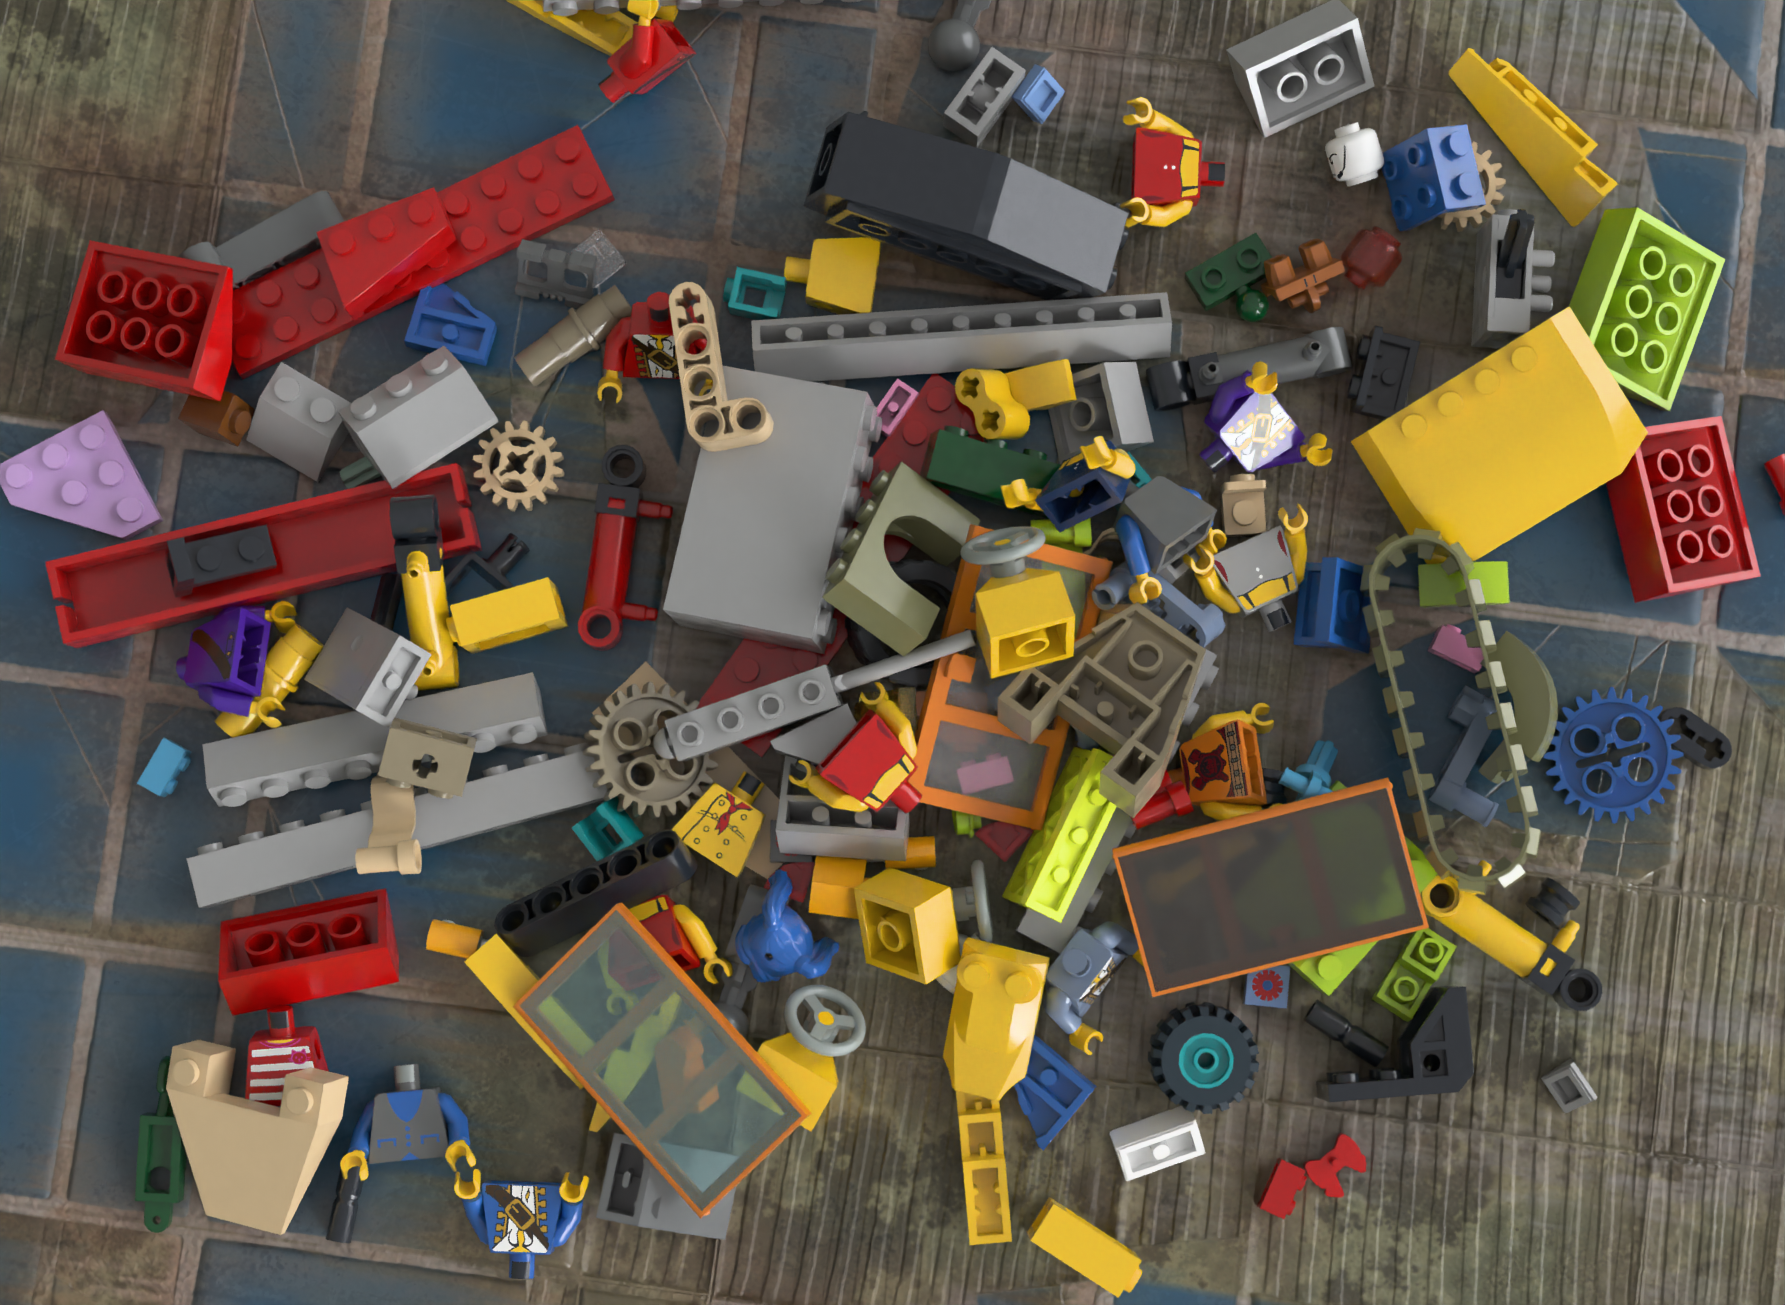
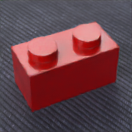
M1278 1158L1257 1207L1282 1219H1285L1286 1214L1290 1216L1296 1204L1293 1198L1297 1190L1301 1191L1305 1185L1307 1177L1304 1174L1306 1170Z

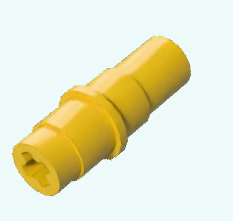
M295 623L286 635L280 637L267 653L261 695L254 697L253 701L259 702L265 697H274L281 703L290 692L295 693L299 688L297 683L313 665V660L321 652L324 645L310 632ZM276 708L270 709L267 713V716L270 714L271 711H275ZM221 712L215 720V723L232 738L254 733L263 722L258 715L251 713L249 717Z

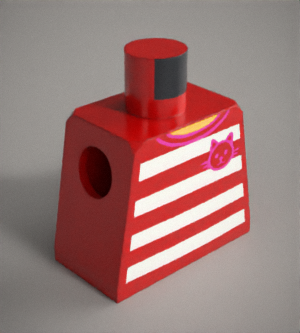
M289 1005L275 1006L267 1009L269 1029L256 1031L249 1041L245 1099L272 1106H281L286 1074L310 1067L329 1072L316 1027H295L293 1007Z

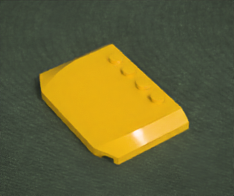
M1567 307L1353 439L1351 443L1408 535H1413L1415 528L1440 531L1443 541L1448 545L1459 542L1472 561H1476L1621 474L1648 431L1570 307ZM1433 553L1431 560H1424L1426 564L1443 563L1447 558Z

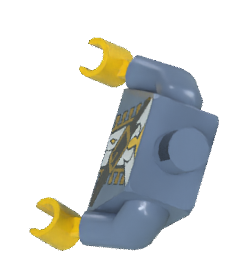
M1110 921L1103 922L1094 929L1081 928L1078 930L1048 969L1045 980L1047 991L1043 1001L1045 1012L1066 1034H1070L1069 1041L1071 1045L1088 1055L1093 1054L1088 1050L1089 1040L1093 1037L1102 1042L1103 1035L1085 1023H1081L1082 1017L1129 955H1133V958L1144 967L1135 934ZM1158 947L1160 955L1165 958V952Z

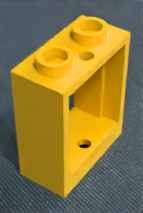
M548 577L450 605L452 617L446 618L452 641L457 642L459 647H463L472 654L568 627L558 587Z
M1051 1197L1047 1199L1027 1231L1030 1241L1118 1298L1123 1290L1130 1293L1142 1275L1143 1271L1139 1269V1264L1142 1260L1134 1251Z

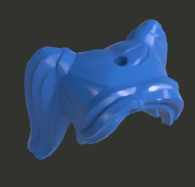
M779 869L768 879L770 889L765 895L762 913L758 916L754 915L747 925L740 927L736 934L735 947L737 954L744 964L749 965L753 977L758 982L779 981L782 976L795 972L802 974L808 979L823 976L830 968L832 956L839 950V942L829 937H823L813 942L812 933L807 924L796 911L786 904L793 886L787 872ZM766 953L772 954L773 957H767Z

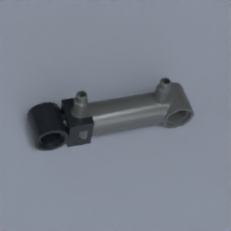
M1326 328L1296 339L1217 355V352L1189 357L1187 361L1178 360L1152 366L1146 369V375L1154 410L1158 412L1168 411L1190 404L1197 405L1211 402L1220 384L1242 375L1246 370L1252 373L1253 365L1259 361L1267 364L1266 376L1273 372L1277 373V384L1309 377L1324 378L1347 372L1353 367L1344 328Z

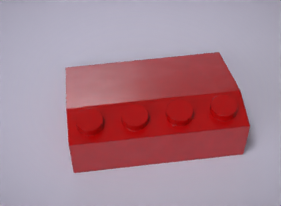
M90 240L55 360L87 374L221 401L232 363L233 269L228 266Z
M1722 416L1645 427L1648 433L1623 472L1606 482L1634 602L1665 598L1760 577Z

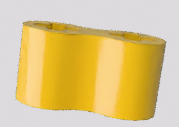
M966 369L960 373L955 384L957 398L962 404L968 406L973 411L976 428L982 437L986 439L1016 440L1025 436L1030 426V415L1028 410L1012 397L1010 383L1002 371L994 369Z

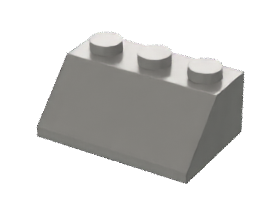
M1331 0L1226 49L1236 85L1264 138L1374 87L1358 18L1340 0Z
M445 346L426 355L417 363L392 376L385 383L338 411L357 448L392 489L499 422L463 365Z

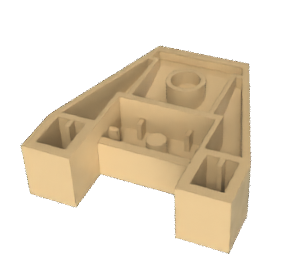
M203 1040L172 1046L166 1090L205 1214L278 1235L284 1234L342 1120L349 1076L312 1067L286 1074L281 1107H276L229 1095L236 1053L235 1048Z

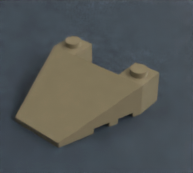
M1137 602L1092 628V633L1074 643V657L1022 670L998 697V721L1029 744H1032L1057 715L1115 755L1100 772L1099 794L1134 818L1160 788L1206 654V649Z

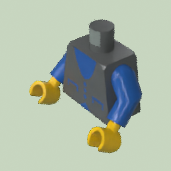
M1157 476L1141 488L1131 480L1129 481L1124 499L1119 503L1120 508L1113 527L1122 546L1130 575L1135 576L1137 580L1129 588V598L1133 604L1138 602L1142 605L1147 602V598L1149 600L1158 598L1162 591L1159 581L1149 577L1147 572L1152 571L1156 575L1193 547H1195L1197 554L1201 557V550L1198 548L1199 544L1215 555L1218 553V549L1225 546L1227 538L1221 530L1212 529L1217 510L1203 501L1197 491L1178 486L1163 476Z
M419 1064L393 1066L395 1091L377 1093L374 1100L366 1104L353 1129L348 1154L340 1162L344 1179H347V1173L350 1168L358 1166L360 1167V1179L363 1181L369 1175L366 1162L368 1157L369 1164L446 1157L448 1164L454 1172L457 1171L455 1164L458 1158L466 1156L470 1167L476 1164V1159L469 1147L470 1137L466 1115L451 1095L442 1093L440 1087L420 1088Z

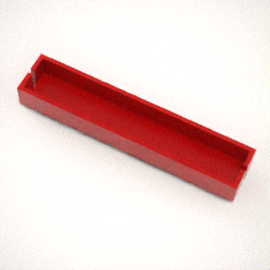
M457 463L420 471L394 489L383 480L46 561L45 564L53 599L65 604L73 603L74 609L65 605L55 607L63 644L80 648L217 615L227 607L258 605L382 575L387 572L397 571L394 552L395 539L392 535L390 522L391 497L435 494L444 548L443 560L468 554L470 550L473 552L482 551L474 514L467 508L472 507L464 470ZM267 525L277 562L276 568L193 587L192 594L175 598L164 558L167 541L184 537L185 543Z

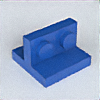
M1322 557V563L1306 562L1304 580L1299 585L1294 645L1300 647L1339 648L1352 653L1369 654L1371 637L1368 633L1362 608L1372 603L1371 599L1363 596L1360 591L1363 566L1338 557Z

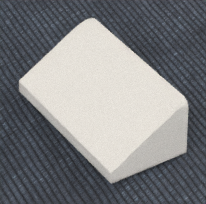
M1183 1106L1114 1129L1109 1133L1126 1181L1206 1153L1194 1115L1191 1111L1185 1110Z

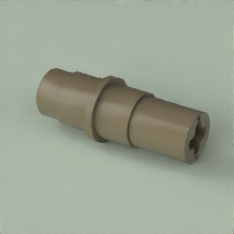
M613 285L601 295L597 294L576 310L573 307L567 310L569 315L549 328V332L516 354L514 359L530 382L536 387L565 365L575 362L591 349L599 350L601 348L600 343L606 340L608 333L621 318L631 316L632 307L618 287Z

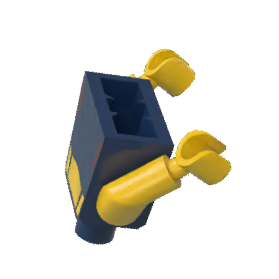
M1098 436L1094 438L1095 443L1088 446H1080L1081 452L1064 461L1043 489H1027L1025 479L1014 480L1010 485H1003L1000 488L1007 508L1011 509L1025 505L1029 509L1043 511L1060 533L1121 503L1129 481L1135 473V464L1124 450L1117 449L1110 440H1104L1103 436Z

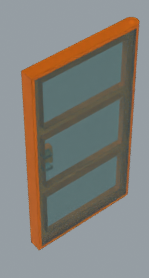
M622 902L617 903L513 1006L700 1219L707 1216L714 1206L812 1114Z

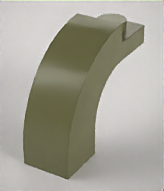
M1506 631L1496 643L1497 650L1487 655L1489 662H1501L1506 686L1513 698L1514 718L1518 732L1508 735L1510 745L1521 744L1523 754L1533 761L1540 762L1551 744L1557 725L1558 700L1553 679L1540 657L1518 637ZM1483 659L1480 664L1486 668L1485 661ZM1504 740L1478 770L1488 780L1500 784L1503 779L1508 782L1513 778L1512 771H1498L1495 759L1507 753Z

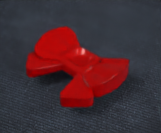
M1344 1133L1338 1134L1334 1148L1320 1159L1307 1160L1303 1163L1304 1170H1306L1305 1173L1309 1179L1320 1188L1325 1189L1324 1194L1327 1197L1344 1196V1191L1336 1176V1173L1344 1166L1360 1173L1366 1172V1157L1361 1153L1356 1142Z

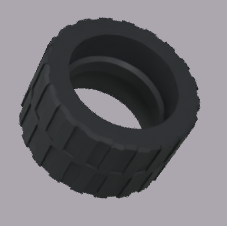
M900 559L897 562H889L894 572L906 584L920 583L935 590L943 599L948 611L957 574L951 571V568L925 560ZM975 594L970 608V612L976 613ZM848 616L846 617L847 641L860 664L866 666L892 657L883 649L876 636ZM971 630L975 644L977 645L978 638L976 635V631ZM977 646L961 650L958 654L971 657L974 655ZM934 660L883 677V679L906 687H928Z

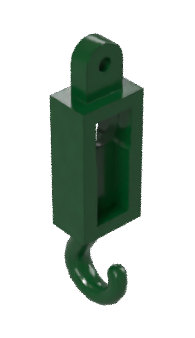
M171 1056L163 1057L159 1063L156 1089L160 1096L156 1113L146 1112L140 1115L135 1201H145L144 1224L149 1231L154 1233L162 1232L171 1225L173 1203H178L184 1199L187 1153L166 1090ZM155 1167H165L171 1172L170 1187L167 1190L154 1189L151 1186V1173ZM156 1216L160 1217V1223L156 1221Z

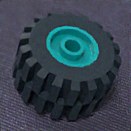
M1192 1002L1185 1004L1183 1009L1178 1010L1175 1008L1169 1012L1170 1016L1165 1021L1161 1019L1156 1025L1158 1030L1155 1035H1151L1149 1041L1151 1044V1052H1148V1061L1151 1064L1150 1071L1159 1088L1174 1104H1179L1185 1110L1191 1112L1200 1110L1203 1114H1212V1109L1219 1108L1221 1112L1229 1109V1103L1234 1100L1239 1103L1245 1097L1242 1094L1247 1087L1249 1089L1252 1088L1255 1082L1252 1079L1253 1073L1258 1072L1259 1062L1256 1061V1054H1259L1258 1047L1252 1039L1253 1034L1249 1028L1228 1009L1222 1006H1215L1213 1003L1203 1002V1004L1196 1005Z

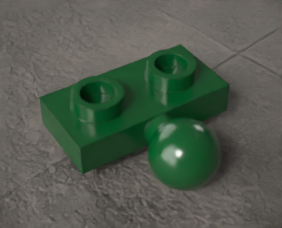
M1254 233L1185 273V280L1205 311L1236 295L1238 298L1236 301V311L1240 318L1247 322H1257L1266 316L1269 302L1264 293L1251 289L1250 286L1266 278L1263 262L1272 258L1257 233Z

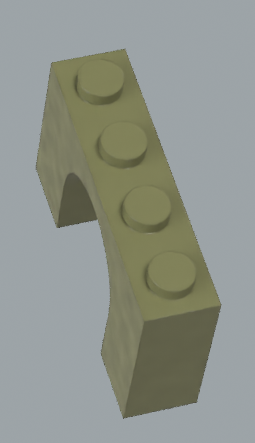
M900 462L889 473L885 470L881 471L872 482L869 491L873 495L857 512L855 520L859 523L856 528L849 532L840 546V549L844 551L842 558H838L826 574L825 579L829 581V584L822 598L904 657L927 639L940 608L906 584L894 572L885 554L884 535L902 537L938 563L948 566L961 555L960 551L966 542L970 524L978 526L981 520L906 464Z

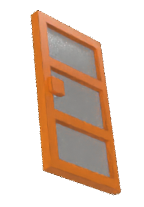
M970 524L966 542L994 530ZM1043 544L1037 551L1024 556L1025 568L1060 571L1075 614L1074 643L1092 633V628L1096 627L1100 608L1097 607L1092 599V591L1096 589L1095 587L1098 584L1103 583L1109 578L1113 562L1105 557L1097 558L1048 544ZM961 557L940 639L970 629L976 645L934 660L914 736L917 753L913 761L918 768L907 781L922 794V798L919 801L921 803L1031 828L1034 831H1042L1070 723L1057 715L1032 744H1029L998 721V697L1021 671L991 679L976 635L975 593L992 577L990 565L971 564L964 561Z

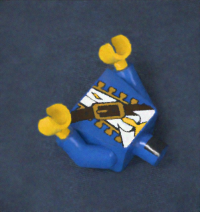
M474 1169L473 1181L471 1182L463 1181L460 1178V1172H456L454 1191L462 1199L466 1217L479 1240L489 1245L490 1253L509 1254V1278L533 1279L535 1254L550 1255L554 1252L555 1247L562 1246L567 1242L580 1223L583 1198L589 1183L587 1176L583 1177L579 1186L569 1182L570 1172L564 1174L562 1182L487 1180L482 1183L481 1190V1172L478 1169Z

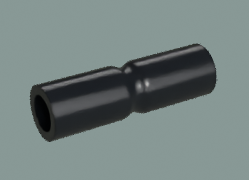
M1318 999L1310 1007L1304 1018L1305 1022L1332 1040L1341 1042L1346 1049L1373 1067L1378 1066L1388 1051V1045L1359 1026L1352 1025L1347 1018Z
M358 1166L348 1170L347 1179L343 1178L340 1167L336 1186L337 1197L333 1202L326 1234L327 1240L351 1243L358 1211V1198L361 1195L364 1180L361 1181L360 1167Z

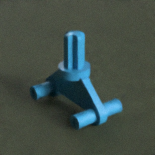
M1318 740L1314 744L1306 764L1299 765L1295 772L1288 767L1284 770L1279 784L1298 792L1295 801L1333 792L1329 789L1332 782L1329 772L1338 754V749L1333 746V742ZM1339 808L1332 809V810H1334V812L1337 813V811L1339 810ZM1292 820L1278 823L1288 824V826L1281 832H1273L1277 834L1276 840L1282 842L1293 830Z

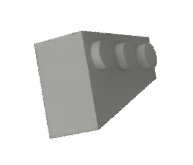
M785 755L776 823V835L780 853L906 861L910 828L909 812L905 814L891 800L878 812L870 807L862 812L832 808L810 793L808 788H802L789 780V774L799 780H803L807 775V769L804 765L798 763V759Z

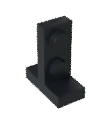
M267 525L185 543L184 537L169 540L166 543L164 558L175 598L192 594L193 587L277 567Z

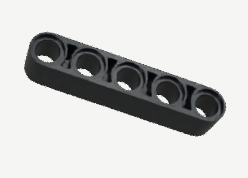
M665 829L507 905L497 914L494 926L518 956H534L594 927L617 903L622 902L628 909H631L686 882L695 873L697 860L675 831Z

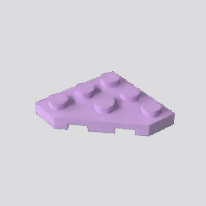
M104 410L0 464V485L9 503L15 507L124 540H128L163 521L108 413Z

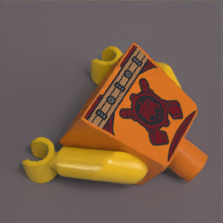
M1256 704L1249 714L1241 710L1212 715L1192 735L1191 740L1180 746L1179 752L1182 767L1167 772L1172 783L1179 780L1182 781L1191 803L1201 807L1206 816L1221 821L1262 810L1261 805L1267 804L1257 733L1266 734L1270 732L1273 728L1274 720L1262 722L1256 718L1258 715L1269 713L1270 707L1267 704ZM1278 803V804L1272 805L1271 807H1275V806H1279V805H1283V804ZM1274 824L1266 827L1273 832H1281L1287 828L1288 824Z

